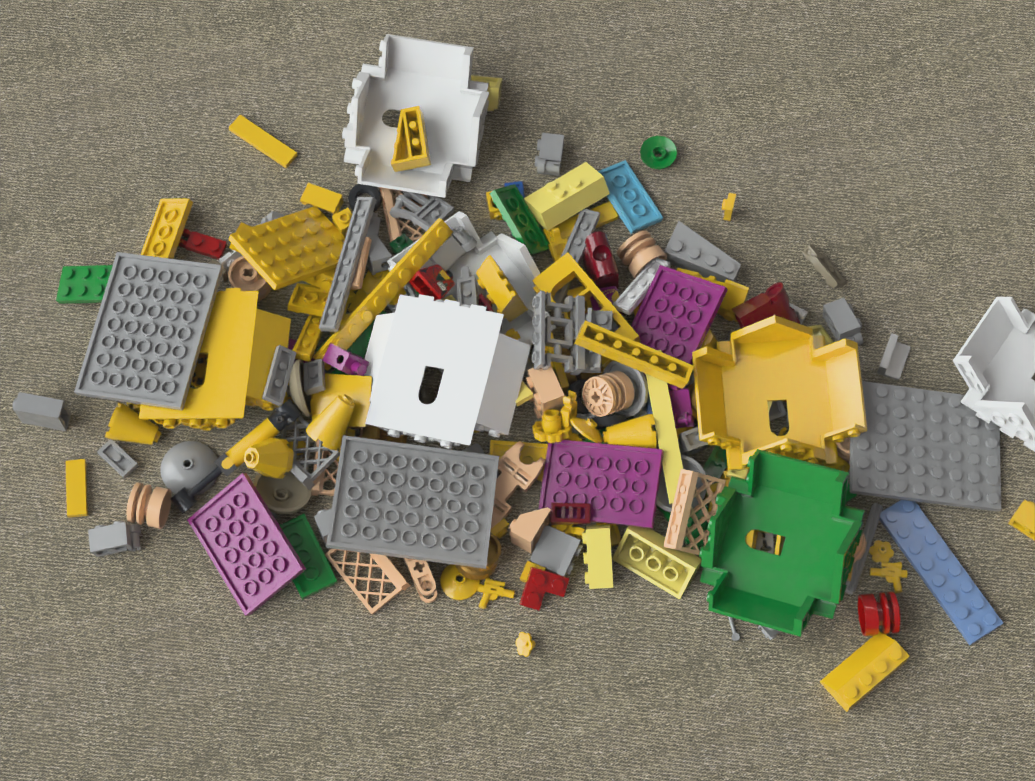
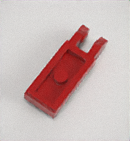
M185 228L182 236L189 239L188 241L180 239L178 246L186 248L188 251L217 260L222 258L227 246L226 241L195 231L191 232Z

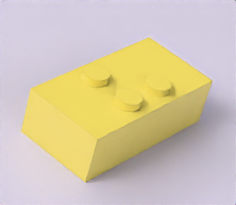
M585 162L558 179L547 183L541 189L525 197L524 200L536 221L548 231L610 193L604 176Z

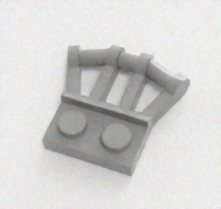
M404 191L403 195H399L396 198L395 206L391 208L390 215L394 218L401 217L411 220L415 226L418 225L427 231L438 218L445 221L453 213L454 207L438 196L427 195L428 200L419 193ZM409 199H414L423 206L419 207ZM402 206H405V207H407L409 210H411L412 212L407 211V210H404V209H401V208H402Z

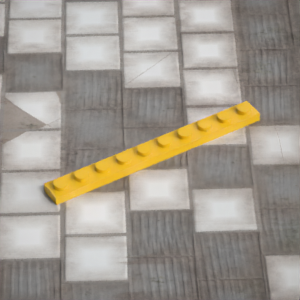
M438 218L346 319L339 327L338 332H335L313 356L315 360L321 358L323 360L330 343L347 350L376 316L382 312L410 281L415 273L449 238L453 231L442 219ZM324 362V369L328 371L332 366Z

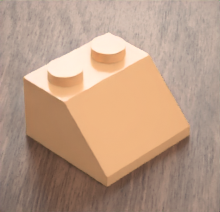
M543 508L520 514L518 519H514L509 527L511 543L532 553L544 527L548 526L551 522V509Z

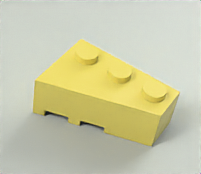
M610 524L586 525V532L582 533L583 544H587V552H583L584 564H588V572H585V584H589V589L613 588Z

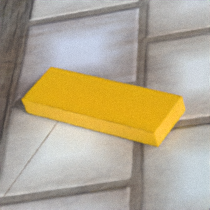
M85 459L66 461L68 518L88 516Z

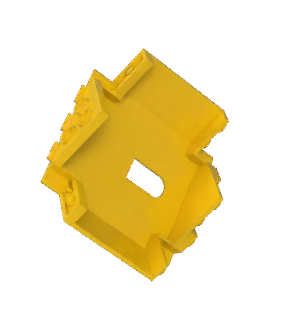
M226 288V291H218L199 353L208 354L205 381L199 388H189L183 410L128 402L126 405L134 411L140 412L139 419H153L157 424L163 425L164 428L174 429L183 424L195 429L200 428L204 431H210L215 427L227 428L235 423V419L244 418L245 405H256L266 411L274 410L279 406L262 399L276 347L281 345L288 348L291 319L257 309L259 291H241V288Z
M774 315L730 333V341L716 342L717 350L706 346L692 352L700 441L707 442L708 445L721 446L722 449H726L728 470L750 469L747 467L748 459L750 456H753L757 449L818 465L839 464L837 443L843 442L848 437H858L860 433L867 431L857 342L845 338L826 345L825 336H813L812 328ZM786 400L789 431L786 435L776 436L771 432L767 401Z

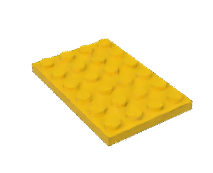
M313 206L230 234L229 241L274 290H278L337 268L345 236L339 232L318 207Z

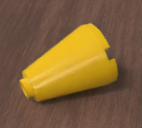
M343 394V396L338 395L308 425L306 429L307 434L314 441H317V439L322 441V446L337 451L342 445L343 435L346 434L355 407L353 399L346 394Z
M118 402V407H115L108 424L110 429L108 432L106 431L105 437L112 440L153 445L154 442L158 443L161 432L158 431L159 427L149 420L139 419V413L124 403Z
M647 414L606 427V431L603 432V443L656 449V431H654L653 426L655 425L653 414Z

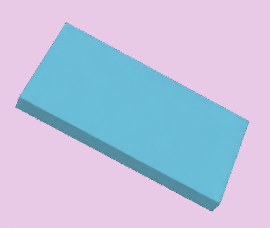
M626 160L598 171L605 178L610 193L607 195V198L631 234L663 220L662 214Z

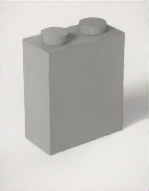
M19 392L17 398L13 401V410L22 423L67 431L71 412L64 400Z

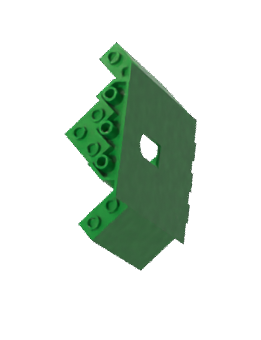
M757 449L753 456H750L748 459L747 467L750 470L747 478L742 479L732 476L728 487L725 486L722 492L717 494L715 503L718 505L715 516H711L707 530L710 531L708 542L705 546L701 547L699 557L702 558L701 567H703L700 582L714 586L713 590H709L706 601L709 602L708 611L801 637L813 614L833 619L837 604L840 603V600L843 601L847 587L846 582L849 573L851 574L855 560L854 555L863 530L860 529L865 510L846 506L849 472ZM752 530H760L786 537L781 555L750 548L746 544L747 534Z

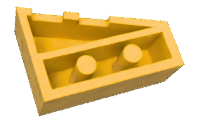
M420 106L401 109L397 128L398 133L394 144V154L391 160L393 170L399 172L431 165L424 116Z

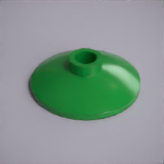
M664 136L648 138L643 142L640 149V157L643 163L657 170L671 166L677 156L675 144Z

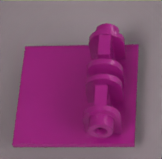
M689 388L679 389L678 391L669 390L675 428L693 427L694 420Z

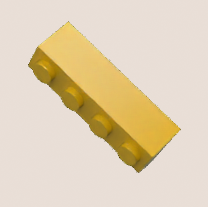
M879 631L878 635L871 637L825 676L820 683L843 709L848 712L900 668L910 656L897 641Z

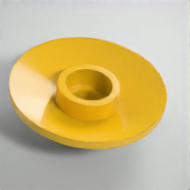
M574 416L570 419L574 428L583 436L595 443H602L603 437L596 428L598 425L594 420L590 418L585 420Z
M450 564L443 570L440 583L443 592L448 597L454 600H465L477 592L480 580H471L464 577L454 564ZM458 576H462L464 579L463 581L458 582L456 578Z

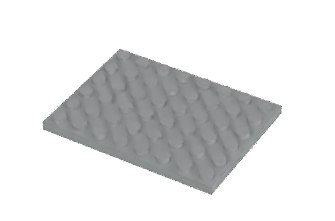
M117 252L74 393L87 397L183 410L224 270L222 265Z
M862 381L867 431L860 433L858 437H850V493L996 512L1001 510L1000 426L992 421L987 423L976 416V411L962 404L961 400L965 395Z
M343 435L326 548L486 569L499 456Z

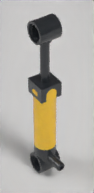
M291 399L287 400L238 443L214 462L218 466L191 490L184 487L171 497L170 500L182 514L198 502L194 496L219 475L224 473L226 476H229L245 462L244 455L249 447L265 439L274 438L303 413Z

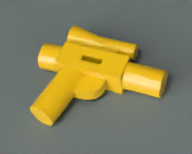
M881 562L882 568H870V576L885 577L888 583H893L895 593L903 592L900 578H907L908 571L902 570V562Z
M486 578L484 585H478L477 591L483 592V597L478 606L486 609L489 600L495 601L498 597L514 598L515 591L504 589L505 582Z

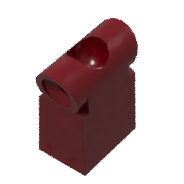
M601 231L591 233L585 239L586 247L583 264L586 273L598 288L616 286L619 289V272L608 238Z
M782 282L771 285L765 293H761L732 308L741 329L774 315L801 324L795 309L790 307L789 296Z

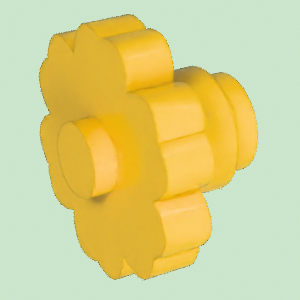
M548 409L543 412L542 421H536L532 428L535 439L540 442L548 441L549 443H555L569 438L572 434V426H562V418L559 411Z

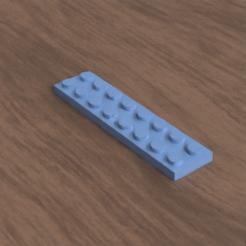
M900 500L880 513V522L969 646L1003 624L1000 617L915 501Z

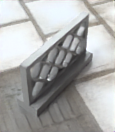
M299 416L295 421V425H288L282 430L280 439H286L288 442L294 441L292 449L294 452L293 466L290 472L310 490L315 485L313 481L340 456V453L322 446L323 442L320 440L319 447L310 448V443L313 439L308 434L307 436H298L299 429L307 428L309 425ZM295 429L294 437L286 438V430ZM306 440V448L297 449L298 441ZM331 450L333 452L328 458L322 459L323 451ZM318 451V459L309 460L310 452ZM297 453H305V461H296ZM317 464V469L310 474L308 472V465Z

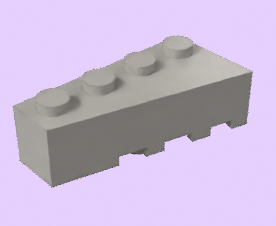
M678 221L664 251L667 255L666 261L676 267L698 272L704 278L714 276L720 282H725L726 279L736 282L741 264Z

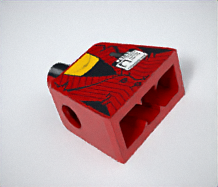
M438 264L418 270L409 281L420 295L434 297V301L441 300L455 285V282L452 280L453 273L450 270L444 271Z

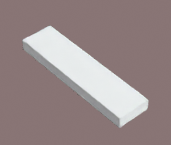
M660 258L651 260L614 302L613 306L617 311L630 315L644 299L659 266L662 265L670 268V262Z

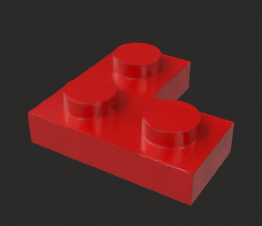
M530 567L519 605L539 611L545 592L564 597L569 578Z

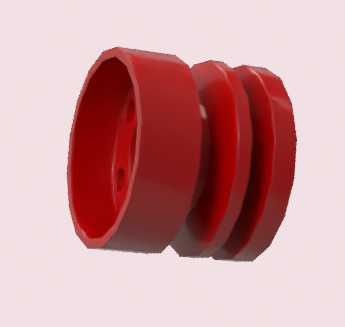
M888 591L886 595L884 592H880L878 602H876L873 593L858 595V618L863 636L878 635L879 626H881L884 634H889L890 630L892 633H899L901 613L894 591Z

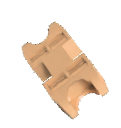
M521 441L506 451L498 462V472L501 474L496 479L491 528L503 518L505 519L512 511V507L506 501L519 487L526 493L538 478L545 464V460L542 457L532 464H523L519 458L525 444Z
M404 558L420 599L425 603L434 602L438 594L436 583L427 561ZM434 593V596L430 599H426L423 596H429Z

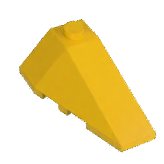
M677 268V271L726 287L728 291L717 313L728 321L734 320L737 322L732 308L747 301L749 287L727 279L725 282H720L714 276L704 278L698 272Z

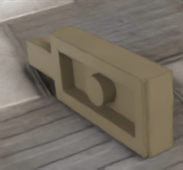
M813 244L808 245L802 252L806 260L812 262L814 269L825 278L828 286L833 289L843 287L847 281L824 254H820Z

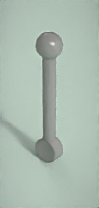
M728 616L733 633L732 640L738 641L740 635L736 633L733 618Z

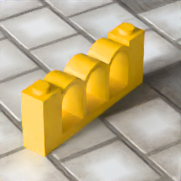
M568 252L532 280L535 286L533 290L536 294L540 291H545V294L547 292L551 293V302L556 303L554 301L556 292L573 278L577 277L586 288L578 294L579 296H585V301L593 296L602 307L599 311H613V321L619 327L614 332L636 342H641L639 335ZM570 311L562 312L565 319H570ZM602 356L601 366L605 369L614 360Z

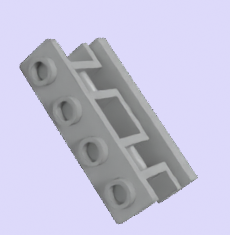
M540 291L534 296L532 301V307L534 308V316L532 318V325L534 326L532 362L534 363V369L539 370L543 368V370H547L551 367V361L565 363V373L570 372V375H579L585 370V348L574 343L585 321V296L577 295L575 298L568 296L565 299V304L551 302V293L547 292L545 294V291ZM545 309L554 310V317L547 316L545 318ZM570 311V319L562 318V312ZM551 325L565 327V341L551 339ZM545 346L554 347V354H545ZM562 348H570V356L562 355Z

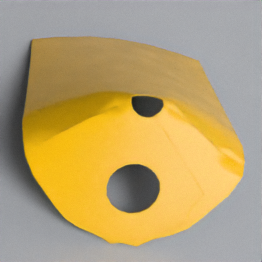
M325 373V390L311 394L312 421L338 395L343 396V394H346L353 399L355 404L348 426L365 427L370 406L372 376Z

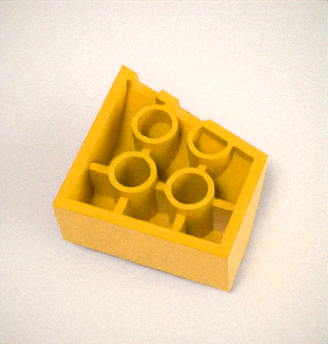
M489 255L476 272L479 277L477 282L482 289L486 288L489 294L486 296L492 304L495 303L498 307L497 313L504 314L503 319L506 318L510 323L528 309L500 266Z

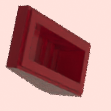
M551 503L552 525L590 524L591 503ZM558 509H561V518H557ZM565 509H569V518H565ZM573 509H577V518H573ZM581 509H585V519L581 518Z

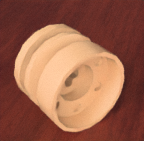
M647 230L640 231L628 238L617 251V256L622 260V263L626 266L629 265L628 270L634 278L654 258H660L665 261L667 259L666 253L659 245H655L656 240L651 237Z
M613 371L589 378L583 386L582 397L588 411L595 416L602 417L628 409L633 403L635 391L633 383L625 373Z
M136 482L128 499L127 521L130 523L137 522V524L141 525L146 520L149 527L162 529L166 524L171 508V489L156 487L152 492L151 485L146 484L144 486L143 483Z

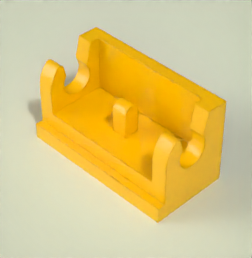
M311 183L307 184L300 199V202L304 205H313L329 211L333 215L340 211L344 203L341 194Z

